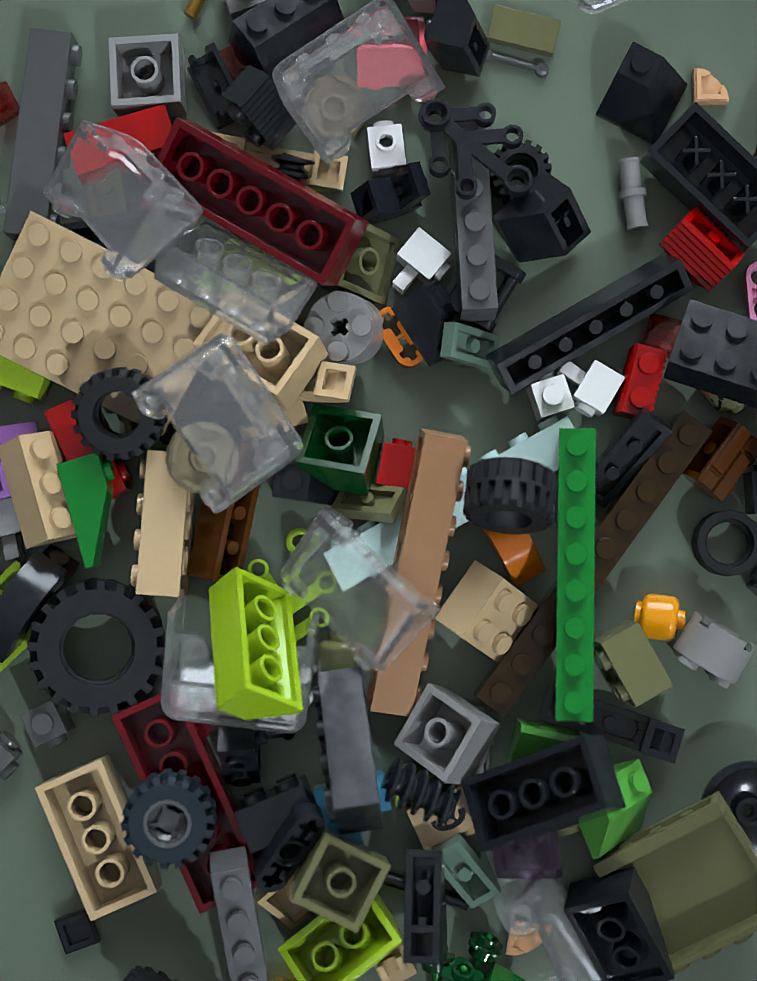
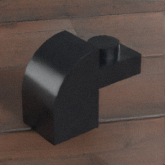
M419 161L408 163L390 177L367 180L352 191L350 195L357 215L369 221V224H374L408 214L422 206L421 201L431 195Z

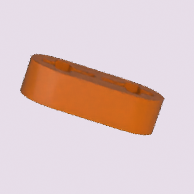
M385 307L379 311L383 324L384 316L388 315L391 319L396 317L391 309L392 307ZM400 321L396 323V327L400 332L398 336H395L390 328L383 329V342L400 366L413 368L422 362L423 357L418 349L415 352L416 359L411 360L409 357L402 358L400 356L403 352L400 340L404 339L409 347L415 345Z

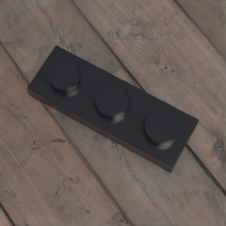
M641 408L595 462V503L604 509L671 434V426L646 408Z

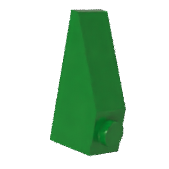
M93 453L56 464L85 568H95L100 565L114 490L112 480L116 479L112 461L105 459L103 454L97 456Z

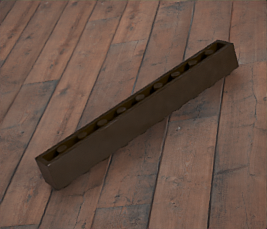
M682 411L674 416L669 423L672 429L671 434L621 489L596 523L594 594L713 432L687 412ZM557 578L538 603V607L532 614L530 621L520 631L510 650L502 657L499 663H494L473 692L477 698L504 718L556 648Z

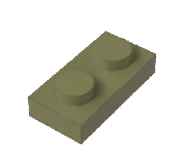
M371 484L368 496L340 491L331 509L336 517L395 523L405 505L407 492L404 487Z

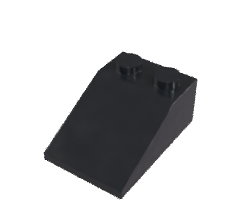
M635 867L614 871L601 878L594 876L570 883L563 911L602 981H668L674 979L675 973L650 895Z

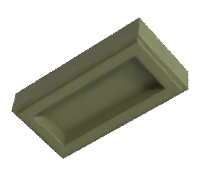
M495 5L487 40L491 43L552 57L561 20Z

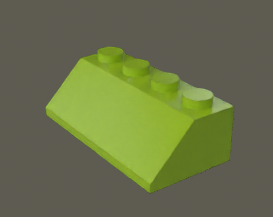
M235 567L209 588L216 709L244 720L298 714L303 711L290 591Z

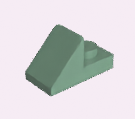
M444 322L440 357L446 358L443 360L445 364L492 370L485 355L498 349L500 336L461 323Z
M458 833L431 849L443 851L444 876L471 909L501 893L500 885L486 851L480 852L479 845L471 848Z

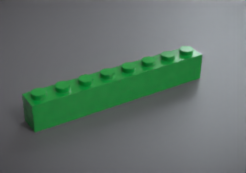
M559 428L556 721L593 722L596 428Z

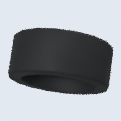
M734 510L712 512L702 518L694 529L691 540L694 557L699 565L709 573L720 576L743 574L757 562V524L742 512ZM726 522L741 528L747 540L746 551L741 559L729 564L718 562L712 558L706 544L708 534L712 528Z

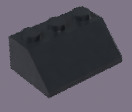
M265 0L232 21L228 42L247 66L251 65L267 73L277 88L281 89L351 42V38L338 0Z

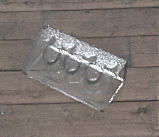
M203 219L158 243L154 279L265 345L290 330L317 287L315 280L207 219Z

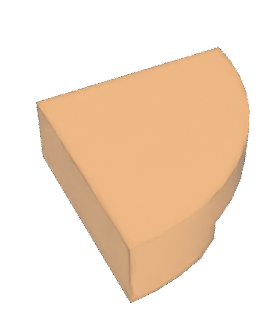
M694 68L692 70V104L696 101L699 105H727L729 96L725 86L711 75V72L701 68Z
M519 918L511 919L505 954L516 956L534 950L544 940L548 927Z

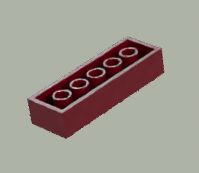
M178 117L147 180V183L322 285H338L370 223L195 122Z
M180 683L112 715L113 722L140 782L146 780L150 774L156 771L158 774H161L164 769H172V773H178L181 769L187 771L186 775L191 778L194 775L201 778L200 784L203 787L208 785L211 790V799L215 798L217 821L208 847L204 852L201 851L198 858L192 863L187 860L184 867L179 868L199 914L216 907L210 873L211 852L246 846L253 889L257 888L253 868L260 857L259 852L250 853L234 814L238 806L228 784H225L223 772L202 730L200 721L183 684Z

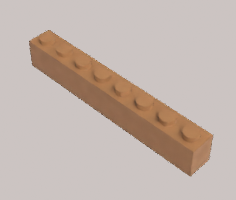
M423 428L419 429L366 696L367 705L372 712L409 717L422 694V687L418 683L420 673H425L428 666L429 655L428 652H425L427 639H432L435 632V619L432 618L434 605H439L442 597V584H439L441 571L447 570L449 563V550H446L448 536L453 537L455 533L457 519L453 515L455 502L461 501L464 488L463 481H460L462 467L468 466L471 455V447L467 446L468 440L461 435Z

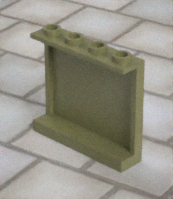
M719 791L637 832L593 862L592 867L599 878L614 871L635 867L650 895L675 974L684 971L689 967L690 962L701 957L704 960L714 957L721 951L722 947L730 943L735 945L744 943L757 931V851Z

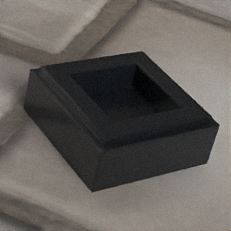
M85 908L56 918L54 921L65 955L99 943L101 940L95 921H90Z

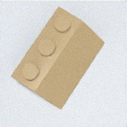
M44 431L19 435L1 444L0 459L26 549L76 538L56 464L66 462V458L54 432Z

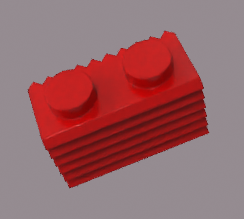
M694 207L659 243L664 249V253L681 259L685 270L689 273L690 280L697 286H703L708 292L732 271L745 256L744 251H740L739 247L735 246L734 242L730 241L729 237L725 236L724 232L714 225V222H710L709 217H705L704 213L700 212L697 207Z
M635 343L629 348L622 374L625 379L618 389L612 415L632 420L642 407L650 412L655 410L653 404L657 402L654 398L658 396L656 391L660 389L658 384L662 382L660 380V377L663 376L661 371L665 369L663 364L667 362L665 357L669 355L666 350Z

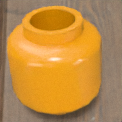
M649 593L645 595L643 601L637 600L634 621L639 622L648 639L670 642L675 638L677 631L684 630L686 611L680 610V602L676 597Z

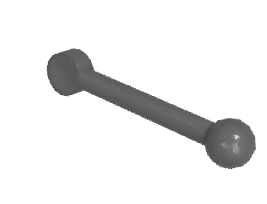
M490 48L485 60H495L534 71L539 78L546 77L549 72V66L546 63L531 64L493 53Z

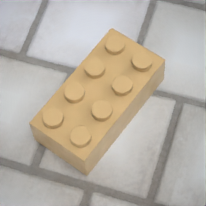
M147 450V458H141L140 479H145L144 494L139 493L137 498V515H142L141 529H136L134 534V550L139 551L138 565L132 566L131 586H136L135 594L170 597L188 596L190 575L187 574L192 550L196 493H190L179 487L172 479L166 465V451Z
M109 753L44 781L35 787L90 921L158 892L163 881L155 862L152 867L144 864L147 858L141 855L137 859L132 854L134 846L132 844L127 846L124 841L126 831L121 829V823L124 819L122 812L128 798Z

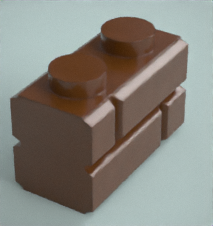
M720 416L711 429L713 432L682 475L692 482L700 492L722 502L727 495L734 491L736 482L745 469L754 463L757 454V438L751 435V432L739 422Z

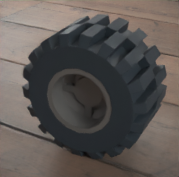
M164 769L161 774H158L157 771L150 774L146 780H142L136 786L124 806L122 812L124 819L121 823L122 831H126L124 841L127 846L131 844L134 846L132 854L137 859L141 855L145 856L147 859L144 864L151 867L154 861L160 863V869H168L170 864H175V868L184 867L185 861L189 860L192 863L198 858L201 851H205L212 838L217 821L215 798L211 799V790L208 785L203 787L200 784L201 778L196 775L191 778L186 775L187 771L180 769L178 773H172V769Z

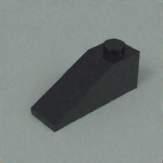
M406 850L403 963L447 964V912L442 850Z

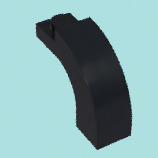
M52 544L42 553L37 551L19 570L0 595L1 663L21 645L28 629L42 607L76 572L80 564Z

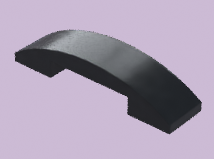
M548 685L538 717L540 720L589 735H602L607 741L674 764L685 729L596 699H593V722L556 721V687Z

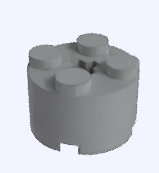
M333 291L321 297L312 306L304 322V328L319 336L329 353L325 359L339 364L354 365L368 361L378 352L383 341V319L379 310L368 300L349 292ZM345 323H347L345 327L348 330L346 335L342 334L344 331L342 327Z
M697 611L693 612L673 646L676 650L674 655L678 657L677 660L695 671L699 666L704 668L710 680L726 689L731 683L736 684L757 647L749 641L746 643L739 639L740 635L707 616L703 618Z

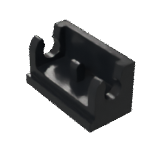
M213 42L205 46L206 54L202 57L196 58L193 54L189 56L188 63L190 67L187 70L219 130L235 122L226 112L229 105L222 97V92H225L234 80Z

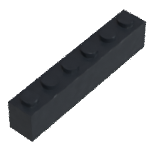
M663 253L485 356L499 384L509 393L514 394L694 289L681 259Z

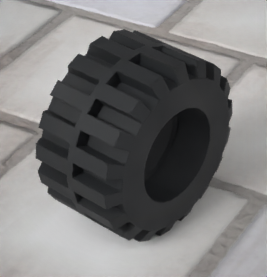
M117 367L96 373L80 386L79 390L81 391L78 395L74 396L72 402L76 405L75 409L71 411V419H76L77 425L73 426L75 434H81L83 439L80 442L85 447L91 446L93 448L92 453L97 456L101 454L106 455V459L115 460L116 458L127 460L144 453L161 437L164 432L163 427L168 420V415H166L168 405L167 400H163L161 395L164 393L160 386L157 387L153 383L154 379L151 376H145L141 374V370L135 368ZM122 392L132 397L137 403L140 411V421L137 428L127 434L117 433L105 424L101 414V407L105 397L109 394Z
M496 457L480 460L478 463H473L467 471L463 515L474 525L498 533L528 534L545 530L553 524L555 517L557 475L550 468L540 463L522 458Z

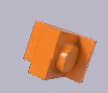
M481 528L494 548L501 566L515 587L546 571L529 533L504 534Z

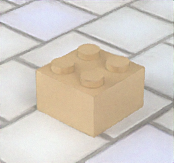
M475 560L434 619L499 663L502 657L510 650L520 631L530 621L538 604L504 578Z

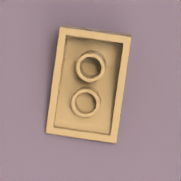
M235 287L193 343L194 347L256 392L289 411L316 373L321 361H324L329 354L319 336Z

